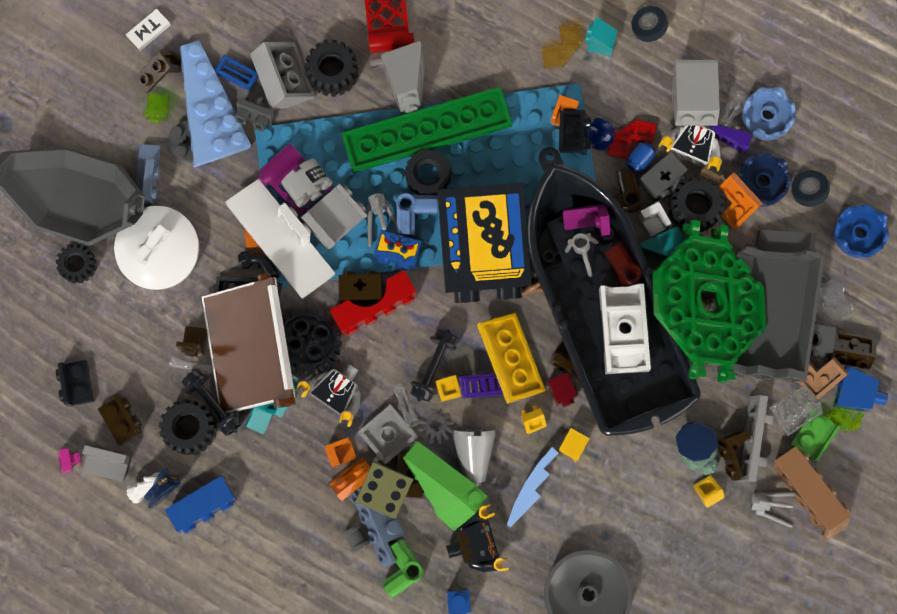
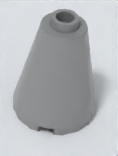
M488 427L453 429V438L462 475L476 486H481V482L486 480L496 434L495 429Z

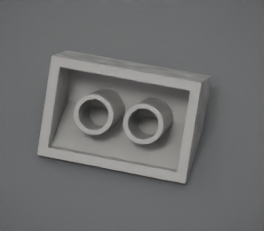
M263 42L250 54L271 109L289 108L316 97L295 42Z

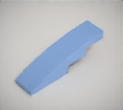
M553 447L536 465L524 483L506 525L508 528L541 497L535 490L550 475L544 468L558 455V452Z

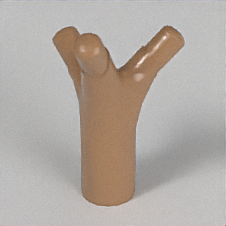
M538 277L531 283V286L522 288V297L534 292H543Z

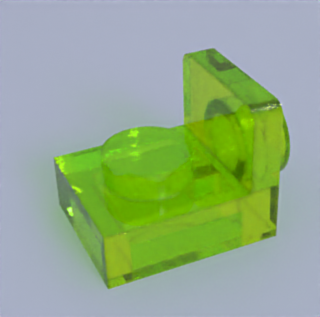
M148 94L147 108L143 114L149 122L161 123V121H168L169 95Z
M837 407L826 415L834 424L839 425L844 433L851 430L855 432L863 423L861 418L864 416L860 412L851 420L849 418L850 415L844 409H838Z

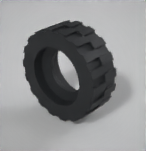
M425 149V151H418L407 161V167L405 166L406 183L416 195H437L438 189H447L448 184H450L451 167L447 158L445 159L442 153H438L436 150ZM425 164L434 165L439 173L436 181L433 183H423L418 177V170L421 166Z

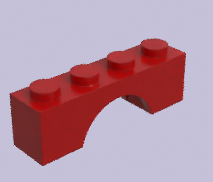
M405 270L386 280V292L377 304L369 307H360L347 300L330 309V312L342 335L347 334L349 336L359 330L358 327L364 324L367 326L373 324L378 320L377 317L382 314L387 316L395 312L397 306L401 304L406 306L415 301L414 297L417 296V292Z

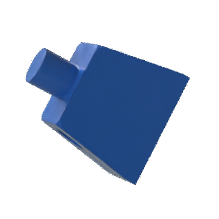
M850 366L844 367L849 374L838 383L833 408L868 412L873 409L874 403L886 405L888 393L877 391L878 379Z

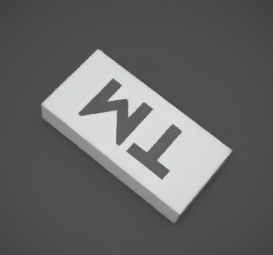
M155 9L130 30L126 36L141 51L170 27L171 24Z

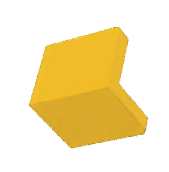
M570 428L559 448V452L572 458V461L576 463L590 438Z

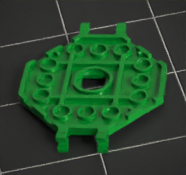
M691 220L690 224H683V230L687 238L653 271L654 315L691 360L692 365L689 369V379H699V376L705 377V364L721 366L717 380L719 383H727V380H735L733 365L738 361L737 358L746 352L755 342L754 339L766 329L764 286L760 281H755L750 274L751 270L742 258H737L731 250L733 247L727 238L728 226L720 225L719 229H711L712 238L699 236L700 221ZM701 291L716 293L717 312L704 309L701 304Z

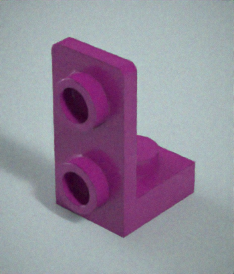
M605 204L563 210L565 230L595 226V228L600 229L602 236L610 235L609 214Z

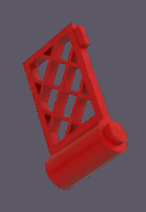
M365 0L370 54L390 52L414 43V34L409 33L405 0H399L402 4L397 10L389 5L392 0H386V2L376 0L382 5L377 12L369 8L374 0ZM385 8L393 12L388 20L380 15ZM398 16L404 20V25L395 26L391 22ZM376 18L384 23L381 28L372 29L371 24Z

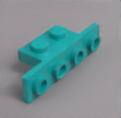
M292 375L295 392L299 378ZM273 403L254 407L245 426L264 434L272 415L282 418L288 407L274 408Z

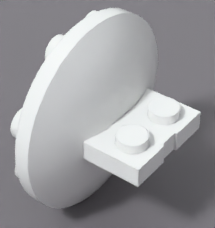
M149 206L144 208L143 215L135 225L117 233L114 244L115 258L122 273L134 284L152 290L168 289L184 281L193 271L199 256V240L195 228L183 214L169 207Z

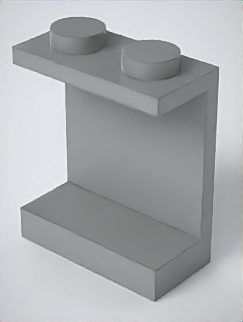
M340 184L337 185L300 218L327 250L331 249L336 242L362 219L367 217L365 214L366 208L361 202L358 201L356 203L351 198L353 194L345 185L343 187Z

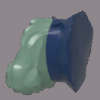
M702 422L684 424L675 436L678 452L683 462L692 470H700L704 475L713 474L719 465L716 460L719 453L717 448L719 445L715 430Z

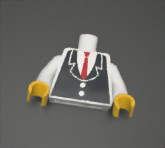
M678 126L670 131L667 136H664L658 145L659 147L661 145L668 148L666 152H672L676 158L700 168L707 166V169H710V166H715L717 171H719L722 163L718 140L714 138L715 132L708 129L709 126Z

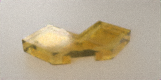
M580 24L559 26L561 45L541 48L544 69L564 67L574 53L578 51L582 46Z

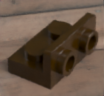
M836 330L833 353L828 357V362L835 357L841 365L870 369L876 359V337Z
M116 394L114 396L115 399L99 407L98 411L117 444L121 446L142 433L139 428L142 424L136 415L133 416L129 410L131 404L128 399Z

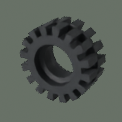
M74 243V246L68 244L66 249L63 247L61 249L63 252L57 254L59 259L55 261L58 265L56 269L60 272L59 274L71 283L78 282L79 284L83 283V280L88 281L89 276L93 277L94 273L92 272L97 269L95 266L97 264V260L94 258L95 255L82 244ZM75 256H80L84 260L83 267L78 271H72L69 268V261Z

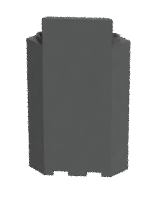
M761 229L757 232L756 245L746 244L744 247L736 249V257L742 258L751 270V276L756 282L760 281L764 286L766 329L754 339L755 342L746 352L737 358L738 361L733 365L735 377H744L745 375L756 377V379L772 381L774 378L791 383L807 381L825 255L817 253V250L814 249L815 233ZM721 366L717 367V372H719Z

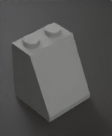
M418 41L381 54L385 75L401 115L421 109L425 62L422 45Z
M675 60L671 88L675 126H717L720 112L717 60Z

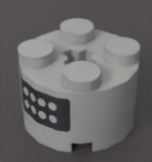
M314 158L300 164V168L297 171L292 170L281 182L299 208L305 205L309 199L312 201L317 200L322 196L321 191L333 184Z

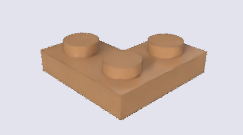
M835 357L819 370L809 361L807 381L798 383L816 402L849 373Z

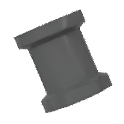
M358 524L341 534L343 538L346 537L352 547V553L369 544L368 540H364L358 530L360 528Z

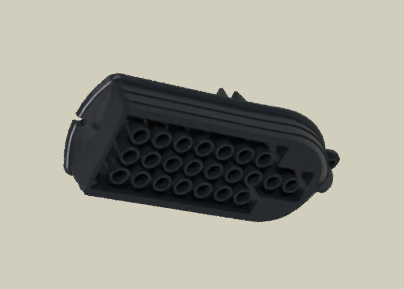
M546 147L539 154V163L543 170V175L531 201L527 224L528 247L534 270L600 432L606 436L635 434L653 429L652 417H657L660 425H663L680 416L700 399V388L696 379H689L690 364L685 353L654 315L652 275L654 270L648 266L626 213L604 187L589 176L564 166L558 150L553 147ZM546 156H552L553 160H547ZM605 204L609 214L610 235L602 236L600 229L595 228V226L571 230L564 229V209ZM580 233L585 235L590 233L591 237L598 240V244L590 242V249L587 252L592 270L591 277L588 276L582 254L576 253L573 247H571L568 253L565 252L568 240L573 239L575 235ZM644 283L651 370L649 372L605 374V350L599 288L600 286L629 287ZM623 322L619 325V330L623 334H628L631 331V326Z

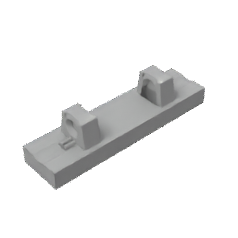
M749 396L744 431H749L751 439L744 441L745 445L742 446L739 465L744 479L738 481L756 482L758 467H766L767 458L760 457L764 425H772L773 416L766 414L767 396Z

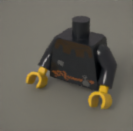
M484 505L458 528V533H456L458 543L446 546L449 559L462 555L464 564H468L471 569L481 572L508 571L509 568L502 567V562L508 560V558H499L488 520L495 513L488 514L486 509L491 505Z

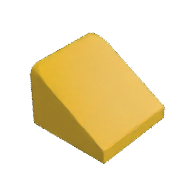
M712 475L693 485L706 508L725 497L723 489Z

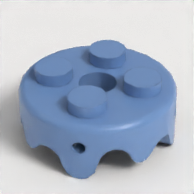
M780 87L758 89L747 98L742 109V120L745 128L753 136L762 140H774L782 137L789 131L796 119L795 104L787 98L785 90ZM766 110L772 112L773 119H765L762 112Z

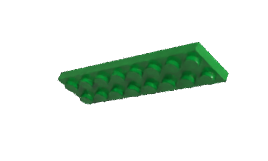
M497 87L342 132L341 135L352 172L357 173L411 157L420 150L425 151V149H429L432 151L511 128L513 124L501 87Z

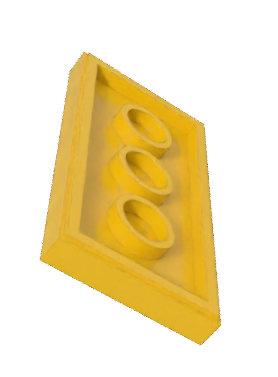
M516 312L479 322L477 324L478 330L507 404L545 392V386Z

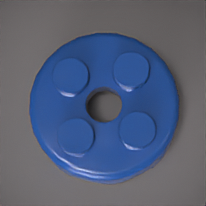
M869 205L850 206L838 217L835 223V242L848 256L862 259L871 257L884 247L889 238L887 216L885 213L877 211ZM855 229H864L865 237H858L855 234Z

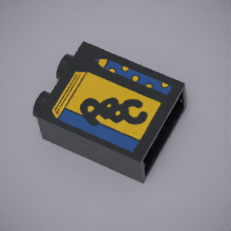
M524 183L438 189L437 198L445 293L454 292L455 303L480 301L479 290L496 289L497 300L522 298V287L531 286Z

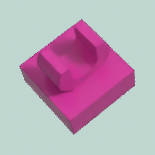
M68 448L61 449L57 453L61 474L70 473L72 465L80 464L81 462L80 453L69 455Z

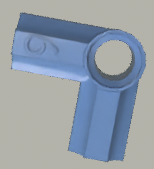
M408 193L399 195L396 200L397 235L404 237L415 236V214H437V195H410ZM403 200H409L412 205L408 209H403L400 203Z

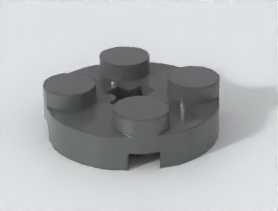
M184 121L171 128L168 144L176 158L186 163H193L191 146H188L186 143L184 144V141L191 137L188 121Z

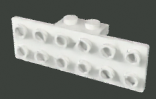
M260 180L254 181L226 201V206L301 298L309 295L335 275V272L310 243L311 231L309 227L297 219L298 215L292 207H288L285 203L279 205Z

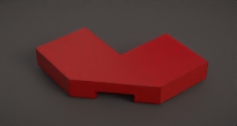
M635 120L625 128L613 133L607 156L627 160L632 141L643 144L647 142L652 145L657 124Z

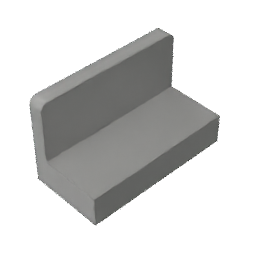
M84 446L82 453L86 455L82 469L84 473L121 482L125 480L131 457Z

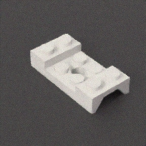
M644 283L629 287L600 286L599 298L600 310L602 311L605 374L649 372L651 366ZM623 322L628 323L631 326L630 333L623 334L619 330V325Z

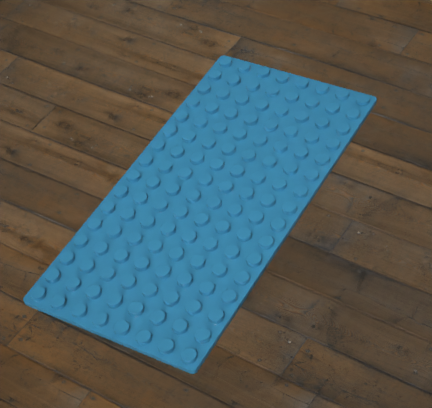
M570 84L504 93V100L513 124L511 128L436 149L438 153L444 155L445 159L447 158L451 167V181L447 189L524 183L526 222L528 224L531 201L543 175V170L539 163V154L546 147H553L559 152V126L550 124L558 97L562 95L579 101L577 110H584L580 85ZM445 102L421 105V109L432 107ZM399 108L267 126L263 132L255 130L260 169L290 143L305 161L314 158L333 182L330 186L332 189L339 184L342 187L344 185L347 186L353 194L351 198L356 203L358 201L361 202L365 208L369 204V196L382 193L385 200H389L390 208L397 219L396 200L398 196L403 193L416 195L415 192L410 190L405 178V166L407 167V161L411 157L353 173L341 135L342 132L401 116ZM591 148L587 149V156H582L581 153H560L564 166L575 169L596 181ZM547 155V156H546V159H547V160H553V157L550 156V155ZM425 164L418 170V177L423 183H433L438 178V170L432 164ZM269 184L265 186L279 205L285 203L288 207H291ZM281 184V185L279 186V188H280L283 192H287V191L285 190L283 184ZM319 197L315 201L310 199V208L315 206L323 197ZM438 198L437 214H415V236L408 238L422 241V248L416 268L443 265ZM403 200L400 203L403 209H408L412 205L409 200ZM308 202L300 208H307ZM386 210L383 213L386 230L383 231L397 234V229ZM365 211L367 217L362 219L329 250L312 232L310 233V243L335 272V275L328 281L337 280L339 275H344V272L348 271L356 272V274H365V271H377V274L402 271V269L397 267L398 265L393 263L384 265L377 262L378 259L374 257L379 234L383 230L378 214L375 215L372 212V247L368 246L367 211ZM297 213V219L301 222V216ZM276 268L280 275L276 281L282 283V287L291 286Z

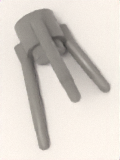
M382 193L369 196V204L366 205L369 247H372L373 239L372 212L375 215H379L382 229L386 230L383 213L387 210L397 229V219L390 208L389 200H385Z
M580 233L575 235L573 239L568 240L565 252L568 253L571 247H573L576 253L582 254L588 276L591 277L592 270L587 252L590 249V242L598 244V240L591 237L590 233L586 235Z
M759 491V493L753 494L751 510H755L756 515L764 516L792 528L793 524L765 512V510L769 511L770 506L793 508V504L771 501V498L768 497L795 496L797 492Z

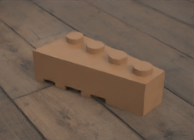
M794 447L775 460L774 468L789 490L797 492L795 494L797 502L801 507L809 510L808 514L814 526L821 527L824 532L821 536L826 542L847 528L851 512L845 503L838 501L835 490L830 485L827 486L824 483L821 472L816 467L813 469L809 464L810 460L806 453Z

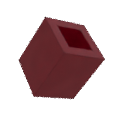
M568 372L548 380L547 385L557 407L562 405L565 408L575 403L574 400L577 399L578 395Z

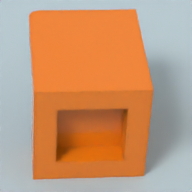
M559 95L550 124L560 126V111L577 110L579 101Z
M349 437L324 446L332 468L357 459Z

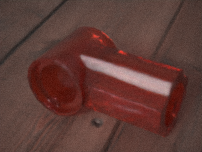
M621 243L604 253L618 274V279L622 285L632 286L640 279V268L633 263ZM625 271L633 272L634 279H627Z

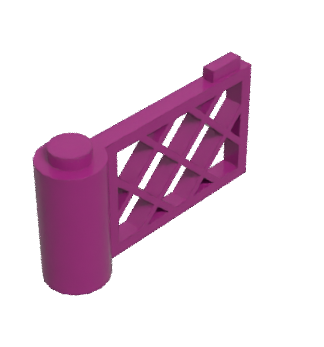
M289 143L258 171L260 174L258 178L265 186L268 184L272 186L302 217L304 215L302 211L308 212L311 209L310 199L307 208H299L288 197L290 196L288 192H283L279 188L282 180L292 170L297 171L300 168L299 165L306 162L300 153ZM328 187L326 190L330 192L333 189L331 187ZM323 190V194L321 196L324 198L327 195L325 194V190Z

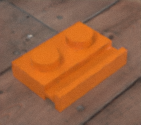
M362 457L329 482V485L341 501L362 486L370 466Z

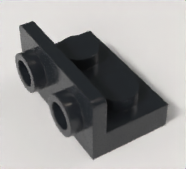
M585 110L560 111V153H581L582 156H587V149L591 147V140L588 137V129H591V117H588Z
M82 360L66 364L63 362L58 363L56 378L61 384V390H59L60 401L68 407L94 402L88 361Z

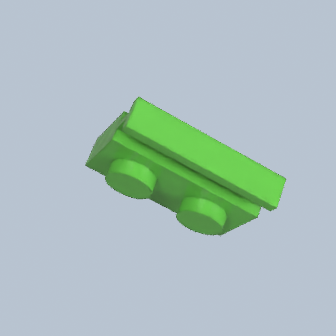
M814 409L790 443V446L793 448L797 447L799 451L803 450L816 463L840 429V426L834 424L830 419Z

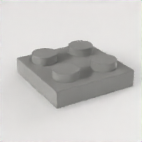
M391 404L358 431L359 435L385 465L418 438Z

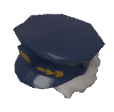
M164 468L161 472H156L150 477L144 476L143 482L129 485L126 492L133 503H139L142 499H145L148 502V508L152 510L167 498L175 488L181 485V482L179 481L180 479L169 476L168 468Z

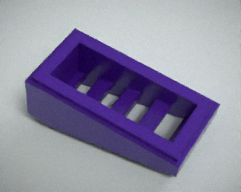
M721 125L708 128L715 132L714 138L743 154L748 150L751 133Z
M496 374L459 377L461 398H486L503 395ZM469 381H471L472 393H470ZM477 381H479V389H480V392H478V384H477Z

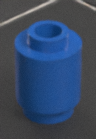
M647 142L644 144L639 143L627 158L626 166L629 169H634L636 174L644 171L656 156L654 147Z

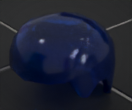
M599 117L593 120L589 130L591 143L595 145L592 148L604 151L611 146L615 139V128L611 121Z

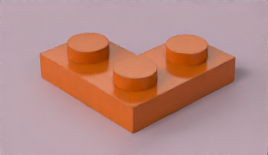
M735 173L731 174L719 187L723 194L732 202L721 216L734 230L739 228L763 204Z

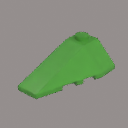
M418 441L413 444L403 457L414 478L421 485L425 497L429 499L435 509L436 516L452 531L458 529L471 518L488 498L473 482Z

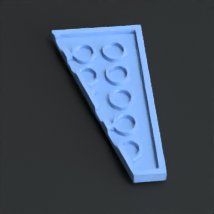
M200 41L182 45L180 47V58L184 76L193 167L195 168L250 149L251 144L241 124L236 122V113Z

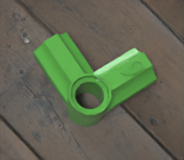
M403 539L390 547L400 570L382 582L384 589L392 599L415 582L420 581L425 574L424 567L419 563ZM413 565L419 568V574L415 578H411L409 575V568Z

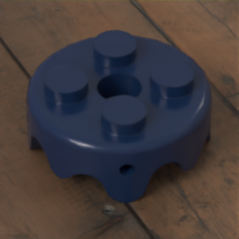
M763 153L754 157L750 156L738 172V177L763 203L760 207H768L780 202L787 194L792 181L788 172L787 162L783 158L774 157L769 153ZM761 176L766 177L769 184L761 186L758 183V178Z

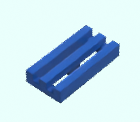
M225 54L215 69V73L218 76L248 92H251L252 86L256 84L257 78L259 79L257 71ZM225 62H228L233 66L247 72L248 74L252 75V78H249L248 76L225 65ZM221 68L224 69V70H226V71H228V72H230V73H232L233 75H235V76H237V77H239V78H241V79L247 81V82H248V85H247L246 83H244V82H242V81H240V80H238V79L232 77L231 75H229V74H227V73L221 71Z

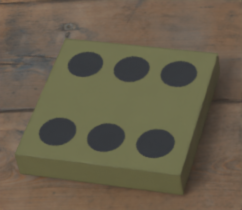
M373 461L355 502L396 519L413 478Z

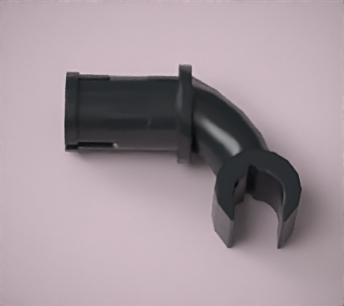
M248 251L239 253L238 261L241 262L242 269H249L253 264H257L264 274H270V277H276V280L279 278V272H277L268 256L251 254Z

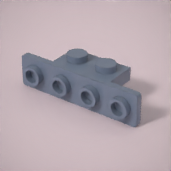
M140 144L135 184L145 196L144 208L154 206V200L158 196L156 184L157 179L160 178L159 160L161 147L159 145Z
M360 487L350 494V498L356 505L359 519L364 524L368 533V539L374 546L377 560L383 568H386L396 563L388 542L405 534L397 517L396 519L355 502L361 489Z

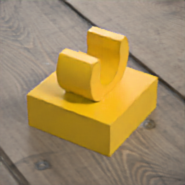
M456 375L435 381L441 402L461 397V390Z
M535 405L532 406L533 411L527 414L525 410H522L521 418L527 434L547 427L542 409H537Z

